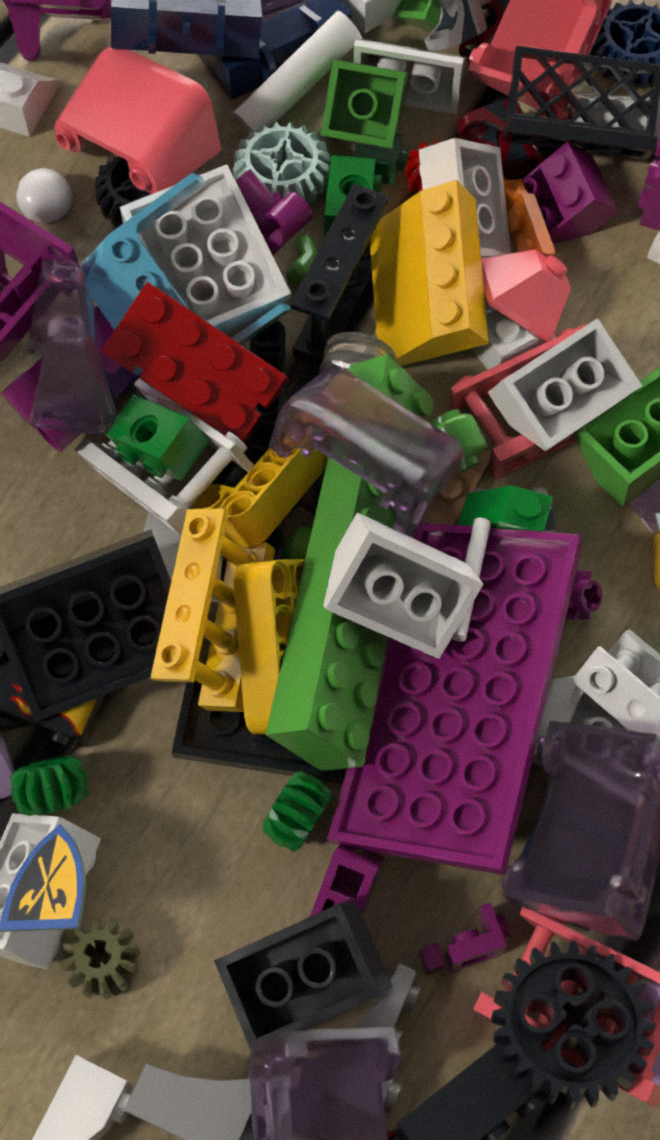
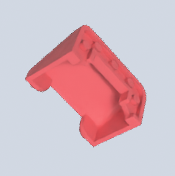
M510 0L491 44L484 42L478 48H474L470 54L468 70L472 78L509 96L516 46L589 55L612 0ZM522 58L521 70L530 82L545 72L536 59ZM548 61V63H549L551 66L556 63V62ZM564 63L555 70L567 87L578 80L581 75L573 64ZM549 75L534 86L546 103L561 93ZM521 81L519 82L518 92L524 88ZM529 92L518 99V101L536 110L540 109V106ZM564 96L550 108L553 112L565 111L569 101Z
M111 46L100 52L55 123V138L63 149L78 153L85 148L86 138L126 159L132 183L138 189L145 190L150 194L176 185L221 151L212 102L206 90L199 83L131 50L112 49Z

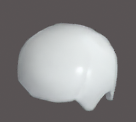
M39 168L29 171L20 180L16 193L17 206L29 220L42 224L53 223L62 219L69 212L73 201V192L66 178L53 169Z

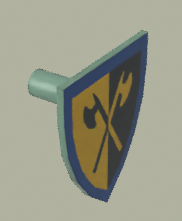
M61 824L42 839L23 862L11 884L4 905L0 932L80 929L81 920L84 915L83 909L86 892L84 861L75 840Z

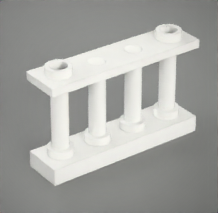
M138 379L134 385L147 400L189 417L210 440L208 444L217 450L177 496L171 495L168 500L164 498L167 494L165 489L175 478L165 474L163 478L157 476L153 478L148 477L143 482L141 479L144 475L141 472L145 468L138 461L134 466L125 461L119 464L118 462L121 458L114 452L117 446L112 441L107 445L102 443L98 448L84 438L74 450L96 472L181 537L187 509L231 460L248 472L255 466L244 454L247 446L233 433L228 432L223 436L156 388Z
M628 629L621 635L609 652H606L601 646L597 647L571 681L660 757V654Z

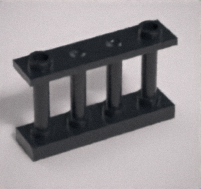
M353 183L291 302V309L309 315L293 346V357L329 369L373 281L370 239L389 202V195Z

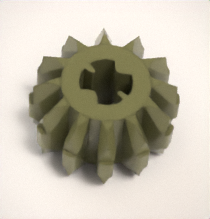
M96 917L90 921L91 932L86 933L81 926L80 929H73L75 935L80 940L78 943L71 941L63 943V949L74 956L65 958L60 962V965L64 971H73L67 980V983L72 988L83 984L82 994L87 998H91L99 985L101 996L104 999H109L112 994L110 984L115 982L122 991H125L128 988V984L122 977L123 973L125 972L130 975L138 974V966L127 960L139 956L141 950L138 945H128L134 937L133 932L129 928L118 933L119 923L116 919L111 918L103 930L100 920ZM105 948L111 959L106 965L101 961V967L96 968L97 966L91 960V957L96 951L101 955V949Z

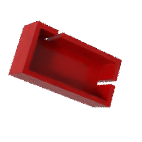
M148 281L101 350L105 355L138 375L139 378L223 435L231 432L244 444H246L264 417L255 411L257 405L260 403L269 410L289 380L285 374Z

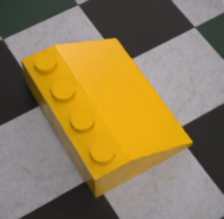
M457 180L422 190L381 218L370 239L378 357L388 354L400 366L489 344L476 199Z

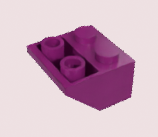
M568 141L522 179L526 191L535 194L553 244L590 235L619 213L593 155Z

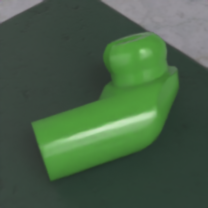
M309 235L302 236L296 240L295 245L299 258L294 261L293 266L286 270V277L293 286L301 285L317 254L314 240Z

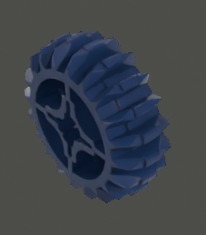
M629 0L626 6L616 2L614 8H609L590 55L660 65V10L658 4L651 7L645 4V0L641 4H634L632 0ZM600 68L602 69L603 78L612 76L614 84L618 82L610 69ZM621 71L624 74V76H626L629 73L626 71ZM636 73L628 81L631 85L638 83L643 89L648 82L652 83V75Z

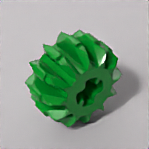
M58 756L53 759H44L40 762L31 763L28 766L20 767L10 776L12 786L10 791L13 802L16 803L18 812L26 816H41L46 813H55L62 809H69L72 805L80 804L89 794L86 770H83L81 760L72 756L62 758Z
M302 771L293 774L268 811L263 821V833L272 838L271 841L282 848L286 847L293 852L301 849L330 803L331 789L323 785V782L313 775L309 776Z

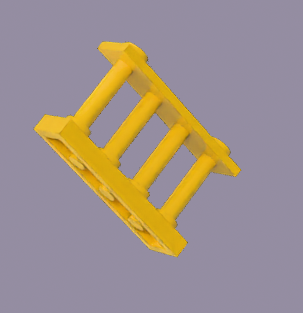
M225 508L187 509L151 679L165 682H194L196 680L202 684L198 706L210 711L244 712L233 578L235 570L240 564L274 560L275 548L268 542L247 548L237 546L224 536L229 511ZM220 555L228 560L223 581L216 577ZM211 596L219 600L215 623L207 619ZM203 637L211 642L206 665L198 661Z

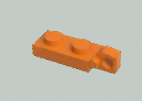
M504 178L508 228L512 233L517 252L535 249L546 257L554 255L556 251L535 194L526 191L522 179L509 180Z

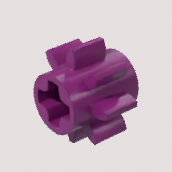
M576 571L565 620H590V612H594L600 607L602 589L598 582L591 580V571Z

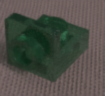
M396 133L392 149L356 143L353 157L376 158L375 174H382L383 184L396 185L398 172H405L409 150L402 148L403 134Z

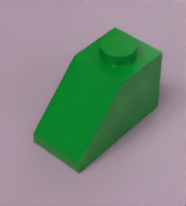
M513 485L467 493L458 525L473 526L476 518H485L491 522L490 528L544 532L553 496Z

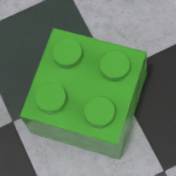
M333 59L321 136L387 148L397 147L410 73Z

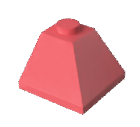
M535 249L482 258L484 292L488 305L542 340L550 341L571 290L565 274L567 271L566 266L553 255L546 257Z

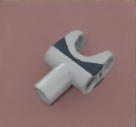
M437 0L441 11L440 20L424 41L427 50L436 51L464 43L481 34L487 29L481 6L492 0Z

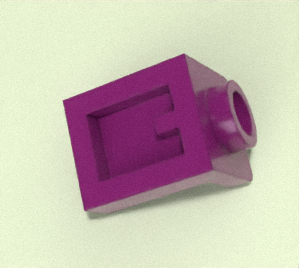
M490 902L481 905L478 913L485 933L479 935L478 929L462 932L452 938L453 944L447 946L445 957L451 973L503 955L507 947L505 940L510 939V932L501 912L495 914Z

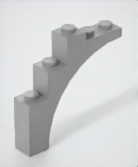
M399 963L390 980L393 987L383 993L382 997L358 1026L328 1050L294 1068L259 1078L216 1081L180 1076L145 1064L124 1111L182 1140H253L257 1130L250 1126L253 1118L295 1138L306 1140L309 1132L317 1134L322 1128L329 1110L328 1106L322 1104L325 1096L377 1120L381 1109L391 1113L402 1086L393 1082L397 1069L380 1061L383 1055L392 1059L402 1031L394 1027L401 1011L408 1014L411 1013L421 988L413 984L417 971Z

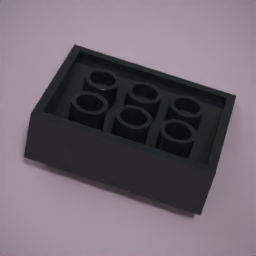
M152 529L0 587V639L35 722L151 677L172 581Z

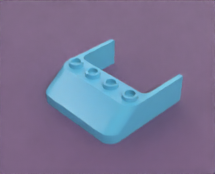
M190 173L112 231L83 262L80 269L83 277L81 281L114 330L147 281L188 308L142 242L138 233L205 185L206 182L202 176ZM280 303L232 337V339L240 345L245 344L292 310L288 303Z

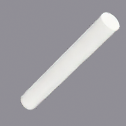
M476 518L474 520L465 563L472 568L478 577H480L491 522L485 518ZM474 601L451 638L452 640H466Z

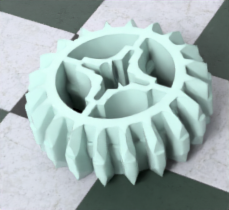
M276 121L272 128H267L262 124L259 133L249 130L247 140H240L238 150L235 151L233 157V177L237 180L242 174L251 169L271 194L277 192L283 199L289 192H295L307 203L315 205L317 195H324L326 190L331 157H329L325 141H319L317 132L308 134L305 125L296 129L291 121L286 127L280 126Z

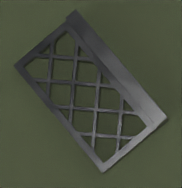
M516 46L502 141L559 149L568 141L588 153L647 160L656 151L658 136H655L660 98V65ZM522 58L536 59L545 72L530 82L521 70ZM548 61L556 62V63L551 66V65L548 63ZM564 63L573 64L582 75L569 87L565 85L555 72ZM585 66L593 68L588 71ZM600 68L610 69L618 80L617 83L605 92L591 76ZM621 71H626L629 73L626 76H624V74ZM636 73L652 75L651 90L642 97L628 81ZM549 75L561 93L546 103L534 86ZM521 81L524 88L518 92L519 82ZM584 81L588 83L598 96L585 108L581 106L571 93L573 89ZM622 85L634 103L620 113L608 98V95ZM529 92L540 106V109L532 116L516 114L517 100ZM564 96L577 112L569 120L558 119L550 108ZM648 97H650L649 107L644 102ZM599 102H602L614 117L606 125L595 124L587 113ZM638 106L647 118L646 131L632 129L624 119V116ZM545 113L548 118L539 117V116H540L541 114ZM581 117L585 123L575 121ZM618 122L621 127H613V125Z

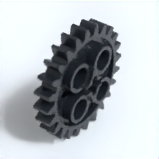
M571 941L567 953L562 954L558 945L555 942H551L548 957H545L536 947L533 948L530 954L531 965L518 958L514 965L516 975L506 972L503 975L501 984L507 991L497 990L493 1001L502 1008L493 1010L491 1022L504 1026L494 1032L493 1042L508 1044L503 1050L500 1060L502 1063L516 1060L518 1064L512 1078L516 1081L528 1074L532 1078L529 1088L530 1094L536 1093L543 1085L548 1088V1103L553 1104L560 1092L566 1094L568 1105L572 1109H574L579 1096L583 1094L591 1108L596 1107L599 1101L600 1090L610 1101L615 1100L619 1093L616 1082L629 1090L635 1082L631 1071L642 1074L647 1066L646 1061L640 1055L649 1056L654 1048V1044L644 1037L653 1034L656 1023L642 1019L650 1013L653 1005L651 1002L637 1001L645 986L643 983L627 984L626 980L632 970L629 966L618 972L612 969L615 959L614 954L611 953L602 962L597 960L595 945H591L586 955H580L576 941ZM564 981L576 982L581 986L584 994L581 996L569 995L563 990L561 983ZM597 994L604 996L605 1000L599 1002L586 1012L581 1026L577 1024L572 1025L560 1037L554 1047L548 1052L541 1051L540 1046L550 1041L560 1032L565 1019L569 1022L574 1020L592 998ZM529 1012H539L548 1019L549 1026L540 1029L533 1027L528 1023L525 1015ZM601 1017L612 1019L618 1025L620 1032L618 1034L605 1033L598 1026L596 1019ZM566 1049L576 1050L584 1058L585 1065L582 1067L569 1066L561 1057V1051Z

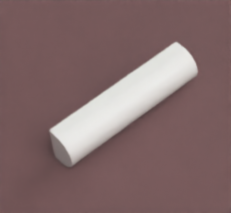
M336 11L232 114L248 131L259 133L262 124L267 128H271L331 69L333 59H342L354 47L355 40L362 39L356 26L346 15Z

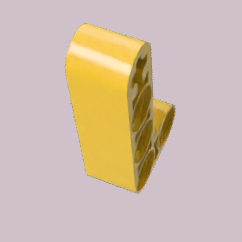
M313 407L301 412L235 488L221 484H210L191 505L192 509L225 508L229 511L224 536L237 546L250 548L264 542L327 466L335 427L326 409Z
M305 559L243 563L238 565L234 573L233 586L244 717L246 726L252 734H266L293 616L294 599L297 598Z

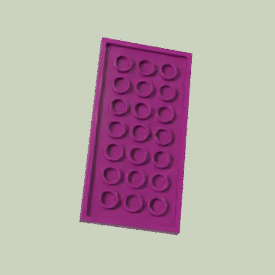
M418 522L413 539L465 563L473 526ZM490 528L479 577L483 586L474 600L466 640L455 641L451 639L440 659L388 637L364 766L347 768L327 838L333 845L342 844L355 849L506 875L583 546L579 534Z

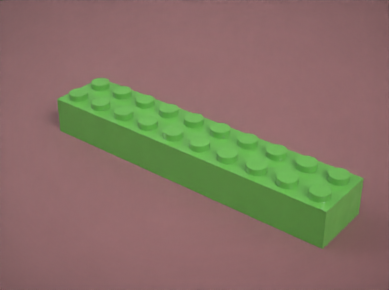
M388 354L351 365L348 369L265 734L321 771L364 766L388 636L324 608L323 605L335 551L357 513L408 536L424 448L427 442L426 436L433 410L434 399Z

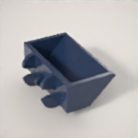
M111 0V48L148 51V54H156L157 51L215 55V58L223 59V56L259 58L262 23L261 0Z
M298 0L262 17L259 58L223 56V59L215 58V55L198 54V56L229 98L233 100L260 87L336 11L342 12L351 21L352 13L342 0Z

